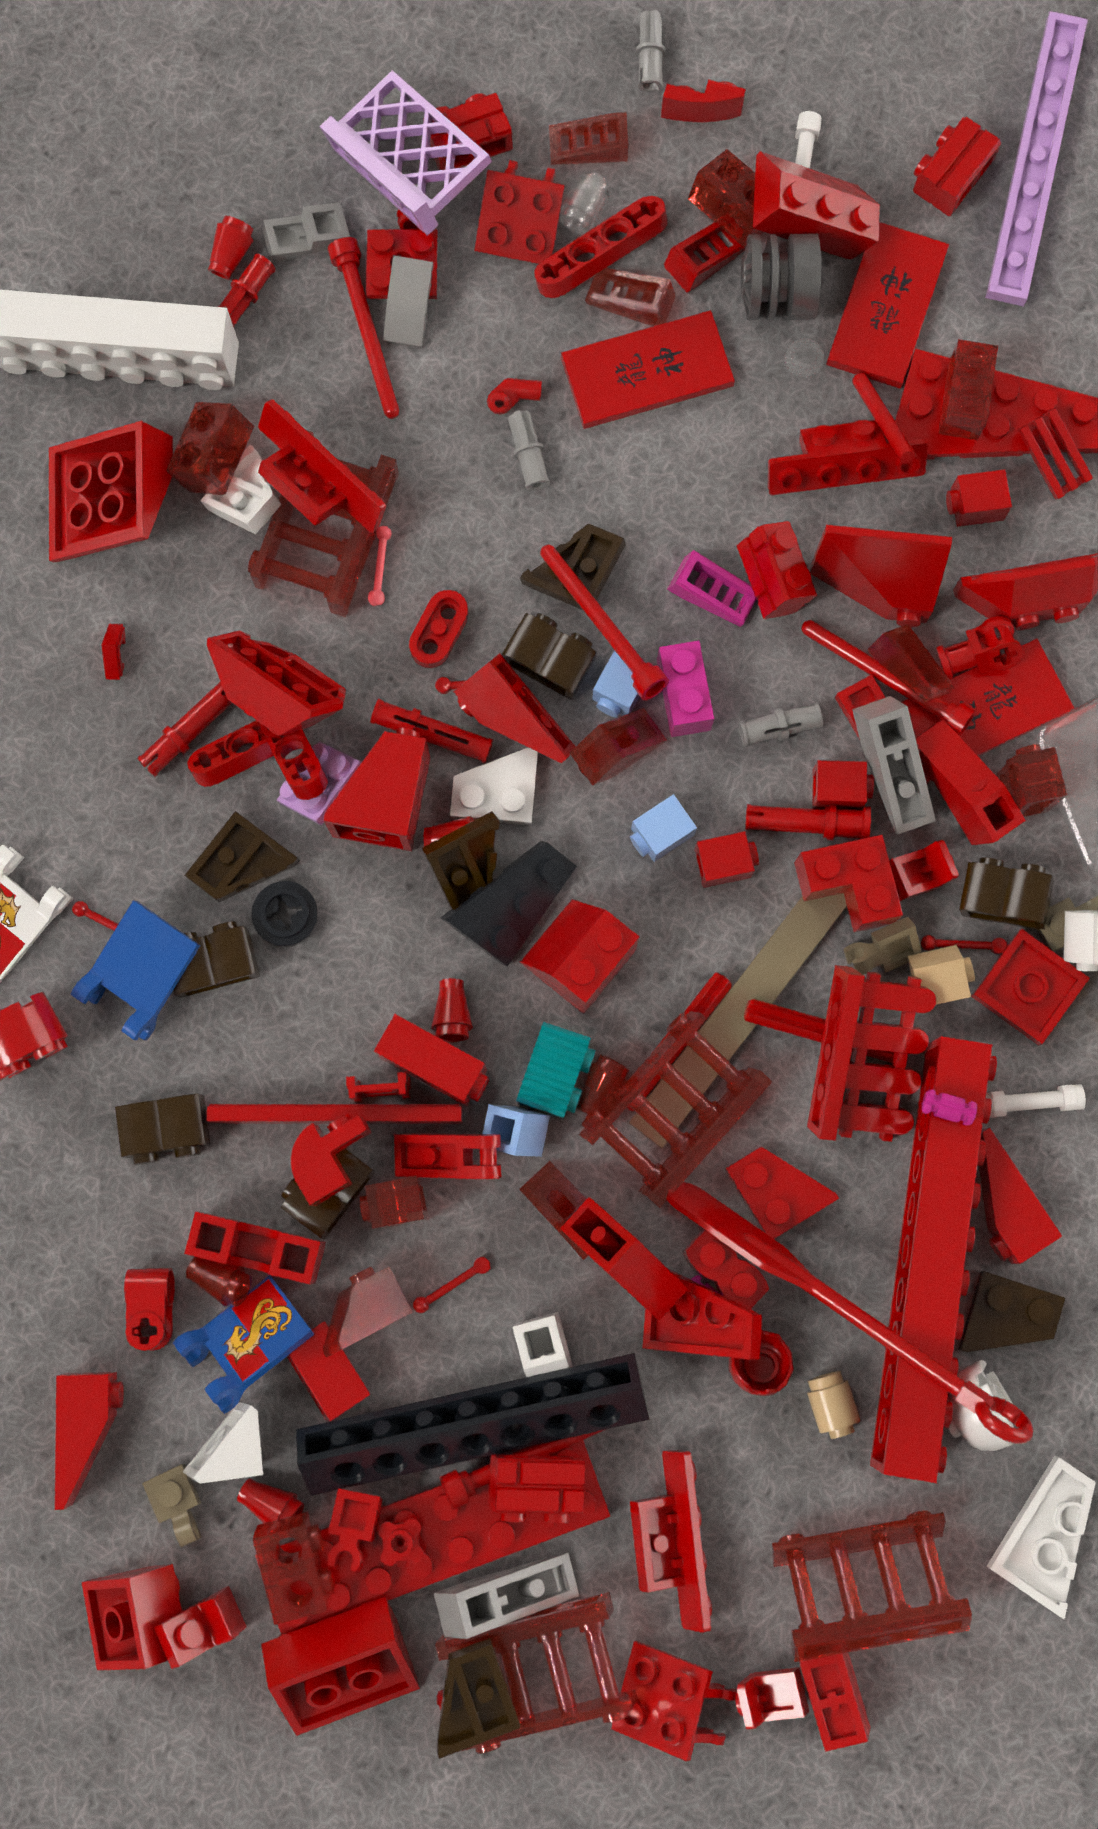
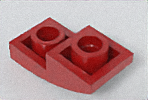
M709 79L705 93L695 91L693 88L685 85L674 86L666 84L662 99L661 118L684 122H716L739 117L742 113L746 89L737 87L728 81L717 82Z

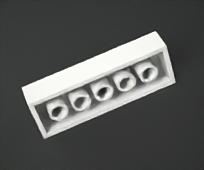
M0 290V368L9 373L25 374L26 370L42 371L45 375L57 378L64 377L66 373L81 374L84 378L94 381L103 380L105 376L120 377L123 381L132 384L143 383L144 379L157 380L170 387H180L183 383H195L209 390H220L222 386L234 387L239 341L227 308Z

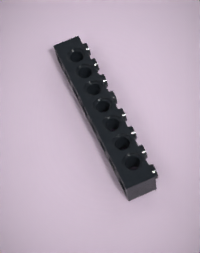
M635 1353L296 1429L297 1466L310 1495L313 1496L335 1491L338 1488L344 1489L482 1458L492 1454L504 1453L650 1420Z

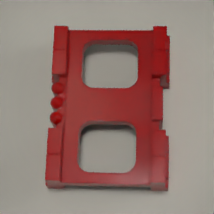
M406 1072L397 1073L398 1082L362 1085L361 1081L357 1080L355 1076H347L346 1086L349 1099L354 1100L355 1103H363L362 1098L391 1095H400L404 1100L411 1099L410 1076L408 1077Z

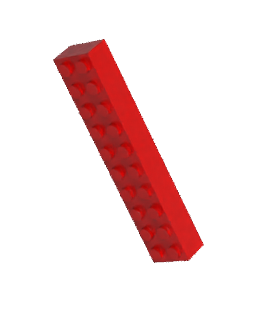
M941 1036L930 1042L925 1049L888 1328L957 1375L958 1358L953 1357L955 1339H961L964 1328V1315L958 1313L960 1296H966L969 1287L970 1274L969 1270H964L966 1252H972L975 1241V1228L969 1225L971 1210L977 1209L980 1201L981 1186L975 1183L977 1166L982 1167L986 1155V1142L980 1139L982 1124H987L991 1115L992 1101L990 1098H986L988 1081L992 1082L995 1078L997 1057L991 1056L993 1044ZM935 1090L936 1095L945 1093L965 1099L967 1104L971 1101L977 1104V1113L973 1123L963 1125L962 1120L956 1123L936 1117L934 1112L931 1111L928 1114L922 1111V1102L926 1092ZM885 1348L870 1466L883 1475L937 1483L938 1473H944L947 1461L946 1446H941L943 1428L949 1429L953 1413L952 1402L947 1401L948 1391L887 1348Z

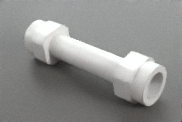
M805 111L800 113L796 127L795 138L799 139L795 163L810 168L814 142L818 141L820 134L821 116L816 112Z
M1081 1084L1058 1086V1091L1005 1095L1004 1091L986 1093V1098H990L992 1101L990 1118L1004 1117L1007 1115V1112L1056 1107H1060L1061 1112L1081 1110L1085 1108L1086 1104L1084 1088Z

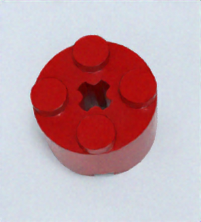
M44 992L30 996L32 1002L24 1006L18 1001L0 1010V1081L7 1077L9 1079L31 1068L32 1066L28 1060L32 1057L36 1061L44 1057L47 1059L68 1047L64 1040L68 1035Z

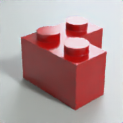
M883 835L804 851L795 860L794 864L804 902L844 893L854 933L890 925L903 916Z

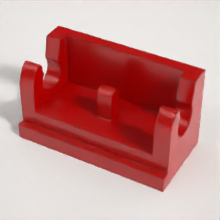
M324 1321L312 1329L314 1335L290 1353L287 1359L326 1422H330L371 1394Z
M845 1640L833 1643L830 1649L822 1652H817V1649L809 1650L805 1658L800 1660L799 1663L825 1752L868 1742L871 1727Z

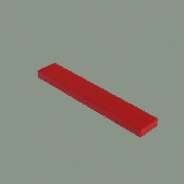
M210 1104L207 1106V1122L213 1124H330L346 1114H350L352 1118L359 1115L365 1119L367 1124H463V1108L459 1104Z

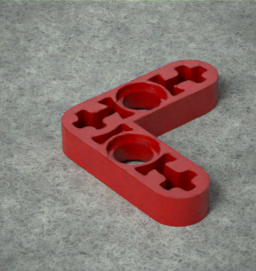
M257 720L193 752L187 762L188 769L195 781L204 787L219 784L273 756L293 794L298 799L310 800L316 798L324 792L328 785L327 776L302 729L281 738ZM254 743L247 751L236 753L244 744ZM303 749L298 756L285 759L290 752ZM307 770L311 778L303 781L299 773Z

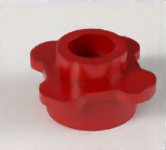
M409 1518L406 1522L395 1524L385 1521L380 1525L378 1535L382 1538L383 1551L380 1554L383 1564L393 1566L398 1561L406 1560L415 1564L422 1559L424 1551L419 1546L418 1535L421 1531V1525L416 1519ZM403 1538L405 1544L398 1546L397 1539Z

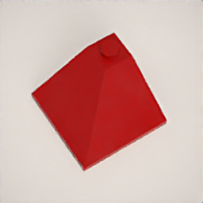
M141 420L49 447L50 562H61L149 538L173 476V436Z
M826 525L810 565V574L888 620H896V624L899 626L918 627L921 623L928 621L934 610L952 546V537Z

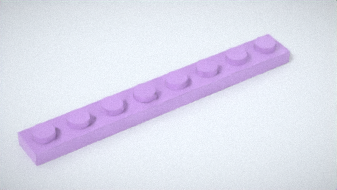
M1050 11L1047 17L985 298L1024 306L1027 301L1088 19Z

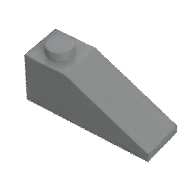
M889 696L852 709L863 752L895 833L901 834L935 822L936 819L908 706Z
M562 1553L474 1578L433 1593L444 1637L461 1639L471 1638L580 1596L568 1553Z

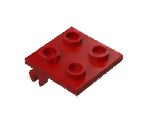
M509 160L508 167L504 173L487 170L474 251L539 264L551 256L554 251L565 185L553 183L556 175V169L547 168L543 180L517 176L515 172L518 169V161Z
M634 1641L611 1730L686 1762L691 1761L695 1743H711L722 1746L726 1739L724 1733H713V1729L697 1726L704 1698H721L735 1701L737 1690L724 1688L725 1685L711 1683L713 1671L644 1643Z

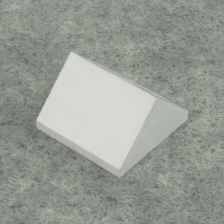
M239 1402L184 1469L183 1473L200 1484L263 1475L258 1411L251 1405Z

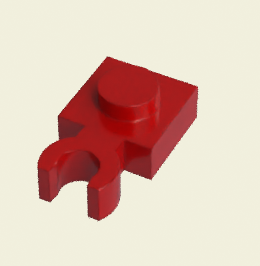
M338 1488L328 1533L340 1536L339 1543L334 1545L328 1554L327 1562L329 1567L337 1569L339 1557L343 1553L349 1552L353 1558L350 1571L360 1572L364 1562L363 1554L359 1549L360 1542H374L383 1498Z

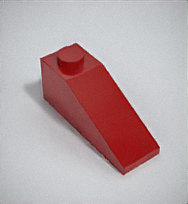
M500 653L453 691L458 697L457 700L461 709L468 716L474 717L478 723L559 763L564 762L576 749V746Z
M989 1127L982 1129L980 1140L986 1142V1155L982 1167L979 1166L987 1228L993 1236L989 1239V1243L1002 1261L1008 1259L1011 1264H1021L1061 1238L1062 1235Z
M117 1372L65 1373L56 1376L55 1510H64L74 1504L116 1418L117 1408H122L124 1386L122 1381L117 1382Z

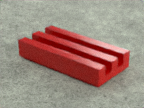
M1056 408L1049 410L1018 429L1023 442L1055 499L1062 498L1066 493L1077 489L1081 484L1093 479ZM1046 422H1050L1078 477L1075 478L1045 424ZM1036 428L1066 482L1063 486H1060L1031 432Z

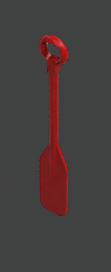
M686 1182L678 1183L668 1190L666 1199L675 1209L757 1267L799 1286L956 1396L955 1400L976 1414L979 1421L992 1434L1013 1444H1024L1032 1439L1034 1432L1032 1423L1017 1406L1005 1399L989 1395L969 1380L965 1382L812 1275L786 1247L706 1191ZM990 1410L997 1412L1001 1416L1008 1419L1011 1423L1016 1425L1017 1429L1010 1427L1008 1424L1000 1420L997 1416L993 1415V1413Z

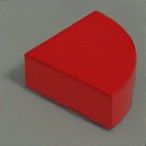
M109 624L101 644L107 680H120L123 675L125 663H122L120 653L121 644H126L125 627H123V624Z

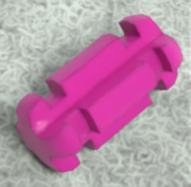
M929 1090L923 1098L922 1111L926 1114L930 1113V1111L934 1112V1116L956 1123L962 1120L963 1125H970L976 1117L977 1104L972 1101L967 1104L965 1099L945 1093L936 1095L935 1090Z

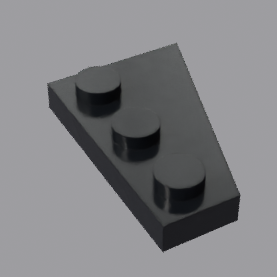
M540 841L504 868L503 873L485 887L481 886L469 895L470 898L455 910H449L440 918L497 962L508 967L577 866L548 842Z

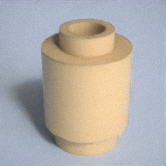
M841 1371L827 1373L808 1380L810 1391L807 1392L819 1432H829L831 1439L854 1433L853 1424L860 1422L861 1419L848 1380H843Z

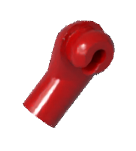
M506 378L488 395L487 405L493 413L505 414L521 399L540 401L542 381Z

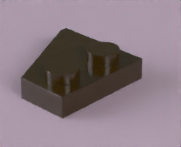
M588 523L576 532L569 542L560 544L555 549L597 601L626 543L623 537ZM543 562L533 571L527 569L522 573L520 577L522 584L583 610L546 562Z
M235 811L184 876L216 901L221 902L296 866L299 859Z
M493 811L421 848L450 909L455 910L470 898V894L481 886L485 887L493 881L492 874L496 868L497 852L494 849L495 830H499L500 822Z
M981 1271L958 1350L972 1352L1054 1339L1065 1297Z
M491 1638L448 1654L436 1744L439 1759L521 1728Z

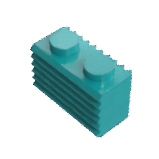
M543 1022L516 1098V1104L563 1120L566 1111L575 1113L582 1093V1089L575 1087L579 1073L581 1071L588 1074L596 1050L588 1048L591 1038Z

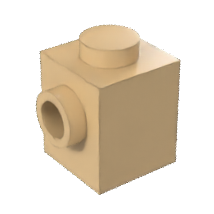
M957 945L907 956L911 976L922 979L921 986H925L936 995V1005L971 997L968 983L975 981L970 957L963 958Z

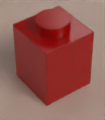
M1005 469L957 476L951 489L946 494L947 510L950 515L955 514L957 527L1005 520L1012 508Z
M817 760L813 768L812 809H824L825 806L833 804L839 809L862 810L867 803V799L873 798L874 776L867 774V762Z
M745 831L697 841L694 848L703 888L749 879L755 872L754 866L759 865L755 842H748Z

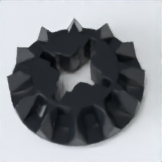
M279 881L268 885L257 895L252 906V922L257 933L264 940L278 947L296 946L305 938L310 937L315 924L318 922L317 904L312 894L304 886L291 881ZM280 898H282L289 909H302L297 911V914L291 916L290 930H288V927L282 920H268L280 912Z

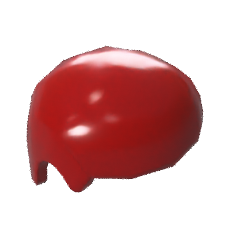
M761 1330L760 1360L729 1357V1372L734 1382L742 1390L753 1395L772 1396L787 1386L794 1371L793 1355L787 1344L779 1334Z

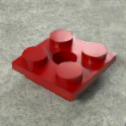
M367 229L366 298H388L394 255L433 262L434 267L429 299H437L438 230H433L430 234L426 235L421 229Z

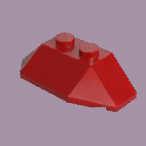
M1098 553L960 577L953 589L954 595L957 599L988 619L995 616L1009 618L1018 631L1034 628L1040 624V621L1053 618L1055 623L1058 624L1070 622L1079 618V614L1091 602L1098 591Z
M240 630L207 638V648L227 699L242 709L247 715L252 716L267 727L272 733L278 736L290 735L294 731L311 727L343 709L346 689L296 654L268 642L251 640L250 634Z

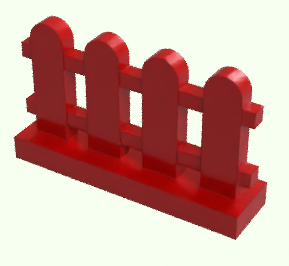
M835 965L807 1127L819 1139L836 1141L837 1130L839 1129L838 1134L841 1137L852 1138L853 1130L876 1132L879 1133V1139L882 1141L892 1142L893 1134L903 1135L912 1129L914 1125L913 1116L906 1109L898 1106L901 1094L909 1095L918 1091L921 1086V1077L915 1070L906 1067L908 1053H922L929 1044L928 1035L920 1028L913 1026L916 1013H928L936 1005V995L927 987L921 986L922 979L908 976L907 984L880 981L881 975L879 973L868 971L865 979L863 974L852 967ZM859 1007H861L860 1015H859V1020H857V1018H858V1013H859ZM875 1008L902 1011L899 1025L872 1022ZM852 1048H854V1049H853V1054H852V1060L850 1061ZM867 1049L894 1052L892 1065L865 1063ZM845 1088H846L845 1099H844V1101H843L844 1091H845ZM860 1090L887 1092L885 1106L858 1103Z

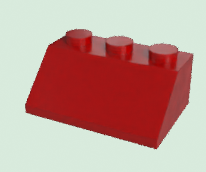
M761 151L756 154L753 229L776 234V236L787 240L790 234H818L821 251L845 259L855 258L879 241L880 204L858 185Z
M386 1597L363 1603L360 1607L336 1616L323 1618L319 1622L299 1630L283 1633L277 1638L261 1644L268 1689L296 1736L420 1689L399 1623Z

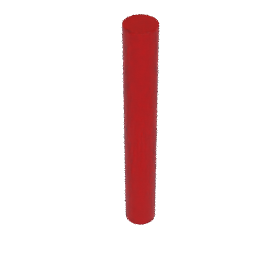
M858 373L853 377L852 384L902 463L911 462L915 458L914 450L865 373Z

